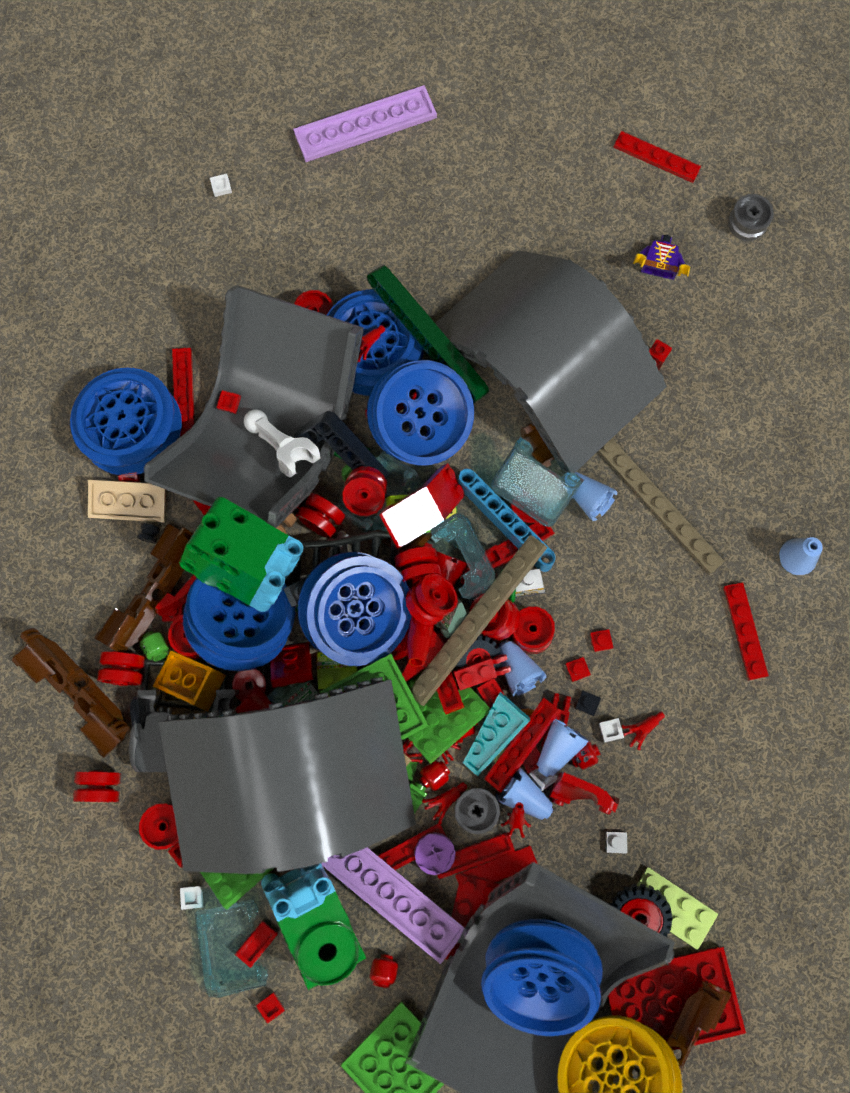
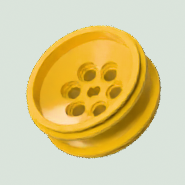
M604 1016L591 1020L586 1026L571 1036L560 1058L558 1066L559 1093H594L592 1087L597 1081L600 1084L598 1093H630L633 1090L636 1093H682L681 1071L670 1046L654 1030L631 1018ZM622 1051L624 1058L618 1063L616 1054ZM602 1058L604 1064L603 1067L600 1070H598L596 1067V1062L598 1059ZM635 1067H639L641 1071L637 1079H634L632 1074ZM614 1076L620 1078L618 1084L613 1083Z

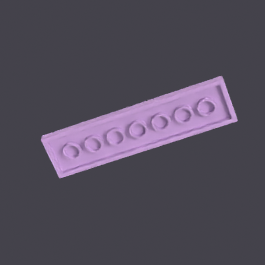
M425 85L295 128L293 131L305 162L436 119L437 113Z
M364 848L344 857L333 855L327 857L328 862L321 863L323 867L440 964L458 942L465 929L369 848Z

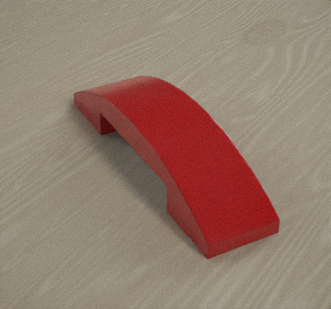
M545 518L529 526L543 542L555 534ZM508 539L482 552L480 556L489 571L508 563L519 549Z
M193 575L175 596L167 593L155 607L159 616L166 615L185 604L189 589L196 577Z

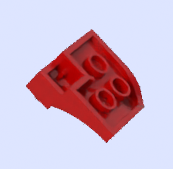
M565 772L558 775L557 781L553 783L548 796L552 798V803L561 807L564 804L569 805L572 800H592L594 805L599 806V811L608 815L611 812L616 813L619 804V797L610 796L602 788Z

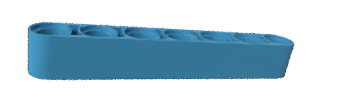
M464 469L460 472L458 483L462 486L464 494L518 549H520L530 535L546 545L473 470ZM467 478V479H469V480H471V481H470V482H465V481H463L462 479ZM480 491V492H482L484 495H481V496H480V495H477L475 492ZM493 504V505H495L497 508H496V509H492V508H490L488 505ZM502 518H508L510 521L504 522ZM515 531H520L523 535H516ZM548 547L534 566L542 572L549 571L555 562L554 552ZM541 558H547L550 562L544 563Z

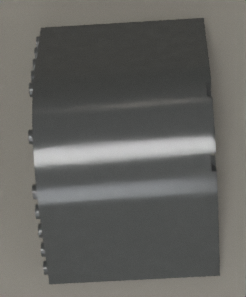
M518 250L435 323L464 358L470 359L484 368L489 366L494 370V376L505 386L509 384L515 390L514 396L528 414L560 469L571 475L581 468L667 387L663 375L656 366V361L649 353V347L641 337L642 333L634 324L633 316L625 310L618 299L607 288L603 280H598L570 259L566 260L559 257Z
M235 285L225 294L226 308L223 312L224 326L221 331V336L223 337L219 349L221 355L212 395L206 402L205 410L195 425L145 464V482L210 507L217 497L226 498L277 528L315 488L319 482L318 475L321 470L326 471L335 451L324 439L319 441L315 445L319 449L320 459L314 463L307 460L296 461L295 471L297 474L287 477L279 469L275 448L266 440L260 438L258 433L249 432L244 426V417L250 410H261L277 430L292 438L300 427L325 411H332L341 420H346L364 328ZM222 390L241 396L236 414L217 409Z
M375 677L370 679L371 682L367 680L357 682V686L356 684L344 686V690L342 688L330 690V694L327 692L315 694L314 699L283 706L282 702L269 704L267 709L236 713V709L223 711V714L219 710L209 712L208 715L207 712L195 713L194 716L193 713L173 714L167 716V720L160 721L159 727L184 871L260 874L264 873L267 869L277 867V872L298 869L328 862L327 857L333 855L344 857L416 825L392 680H383V677Z
M532 862L492 890L488 895L486 905L481 903L469 920L458 940V943H460L454 957L449 956L405 1063L459 1093H559L558 1066L567 1042L575 1032L559 1036H542L526 1033L504 1023L490 1010L482 992L481 981L484 969L486 968V951L491 940L506 926L518 921L531 919L555 921L577 930L594 945L602 962L603 974L599 985L601 991L599 1007L605 1004L607 996L623 981L670 963L674 956L673 947L675 942L537 863Z

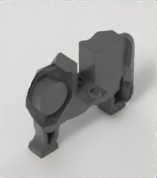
M138 690V696H134L130 703L132 729L129 741V761L135 772H167L159 722L167 720V716L172 715V709L168 707L167 713H165L164 708L160 707L159 712L157 711V702L161 696V690ZM216 690L217 697L214 700L212 712L221 710L223 714V711L232 710V702L239 695V690Z

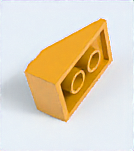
M170 651L153 687L208 712L216 697V690L220 689L226 675Z

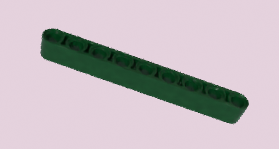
M381 265L367 274V281L433 361L448 366L464 380L471 393L473 403H476L489 393V388L484 380L387 266Z

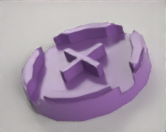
M436 832L426 834L420 838L414 852L419 868L431 875H439L449 870L454 863L456 855L454 845L450 839Z

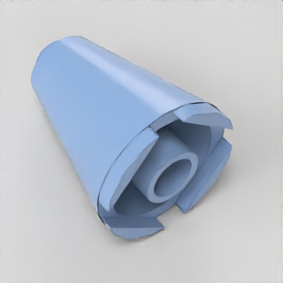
M575 472L571 475L568 473L564 478V487L592 521L598 520L595 517L599 513L603 516L615 501L612 498L614 494L617 495L615 489L583 474Z
M814 537L793 538L786 541L779 552L781 565L787 572L793 575L810 573L818 562L823 549L822 543Z
M505 640L498 645L501 650L500 654H506L508 658L506 661L501 662L502 667L510 666L511 672L506 673L505 677L512 696H515V694L520 696L535 688L534 684L538 680L540 683L545 680V672L514 641Z
M555 719L550 726L537 762L538 771L546 777L549 775L554 776L586 746L588 740L573 728L571 729L565 723Z
M521 768L518 769L501 794H496V799L499 803L514 808L516 803L520 802L524 805L525 814L540 820L549 818L553 812L552 802Z

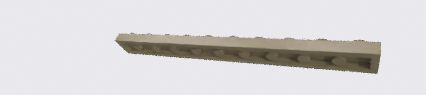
M610 439L598 451L709 575L725 562L613 439Z
M532 535L527 538L410 688L413 697L420 705L424 706L548 548Z

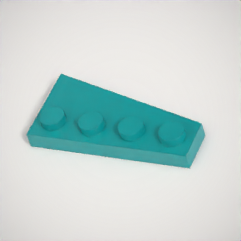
M501 692L498 694L463 761V764L476 776L480 775L530 721V718Z

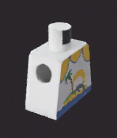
M540 569L530 570L516 588V597L545 593Z

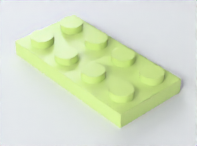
M647 867L637 886L645 884V887H649L650 885L654 887V890L658 889L661 895L667 898L672 912L670 932L698 950L718 913Z

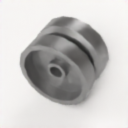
M747 194L741 197L736 202L728 219L730 231L738 239L744 241L759 239L772 221L774 215L773 207L761 195Z
M481 788L470 789L464 792L457 799L454 807L458 825L472 834H484L490 831L497 824L500 816V808L496 797L489 791ZM475 807L480 809L479 815L473 814Z

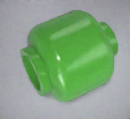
M147 632L143 635V639L140 642V648L148 660L160 661L168 654L169 645L160 632Z

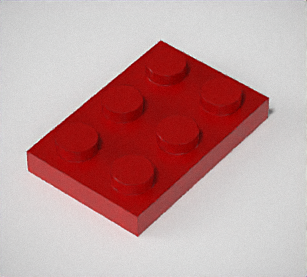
M309 642L285 646L270 661L272 687H285L288 684L305 683L313 680Z

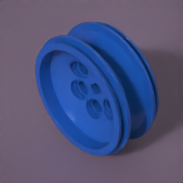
M429 360L408 361L392 367L378 379L369 396L367 420L374 440L388 455L414 465H433L447 460L465 444L473 426L474 403L464 380L448 366ZM411 389L417 392V396L413 400L409 397ZM430 393H432L435 398L432 404H430L427 400V397ZM399 403H402L404 410L399 414L396 407ZM418 407L419 411L422 412L420 417H418V415L415 414V410ZM435 412H438L440 415V418L437 422L433 420V414ZM405 421L409 423V429L406 432L402 430V424ZM425 425L427 428L426 435L422 436L420 434V428Z
M196 578L189 589L183 613V628L190 646L206 662L225 670L248 671L269 663L285 646L294 624L295 606L291 607L283 590L287 585L284 583L279 596L269 610L260 612L251 606L244 605L241 600L221 591L217 587L207 585ZM223 602H228V603H230L231 605H230V606H226V605L223 604ZM217 617L220 618L222 621L218 622L215 621L213 618ZM253 618H260L261 621H255ZM229 633L233 637H226L224 634ZM250 633L253 637H247L244 634Z
M541 919L523 920L506 926L491 940L486 951V968L482 975L481 987L490 1010L509 1026L535 1035H566L586 1026L598 1011L601 1001L599 985L602 980L603 967L594 945L577 930L555 921Z

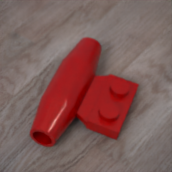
M411 616L406 635L391 653L394 660L398 661L408 655L410 665L415 667L423 666L431 647L434 625H424Z

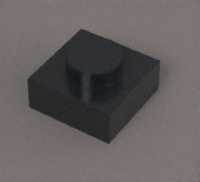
M582 691L575 709L594 717L601 698Z

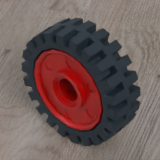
M632 884V887H624V890H620L617 896L614 897L611 903L612 907L665 937L670 933L672 926L671 907L669 902H667V898L664 895L662 896L658 889L654 890V887L650 885L645 887V884H640V886ZM644 914L646 918L641 920L636 918V915Z

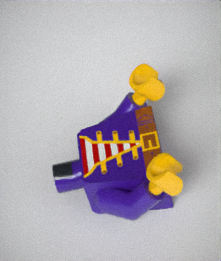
M662 235L660 241L655 240L652 245L646 246L636 254L633 264L638 263L641 265L642 273L671 280L675 279L677 272V276L685 274L686 277L689 276L690 266L685 264L682 254L679 253V247L671 244L672 237L669 235Z

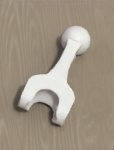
M253 409L246 413L244 417L245 428L251 433H258L260 438L266 440L275 448L279 469L287 477L297 474L295 471L296 461L307 460L314 463L320 459L319 449L310 439L304 437L292 438L282 433L268 421L266 414L261 410Z

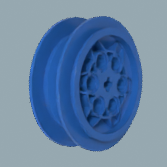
M374 289L361 290L347 295L339 300L327 314V316L363 327L362 336L382 324L389 325L385 328V332L380 335V338L370 347L366 356L367 359L363 360L362 355L360 362H357L352 390L354 393L370 396L374 385L386 371L404 362L423 359L424 349ZM369 321L370 324L363 325L362 322ZM394 340L395 343L388 344L387 341ZM380 353L383 354V357L377 358L375 355Z
M118 368L95 377L81 390L72 407L70 428L78 448L97 467L114 475H134L129 473L135 472L139 475L144 473V466L147 462L151 461L157 454H160L180 438L182 416L178 403L160 379L142 369Z
M361 552L336 554L315 567L302 586L298 600V618L301 629L307 640L318 651L335 662L349 666H363L375 663L389 655L406 635L412 616L405 600L409 587L406 581H403V576L399 571L381 559ZM364 585V591L359 593L360 586ZM345 586V592L340 595V589ZM373 601V607L368 610L369 603ZM336 604L335 611L330 612L331 606ZM364 619V624L359 627V622ZM345 620V626L340 629V623Z

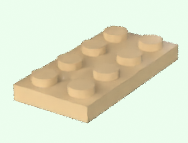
M89 479L88 518L165 522L166 489L147 482Z

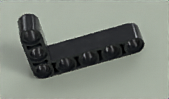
M325 411L300 427L293 436V438H308L314 444L324 439L352 470L366 466L379 470L386 480L389 476L388 471L332 411Z

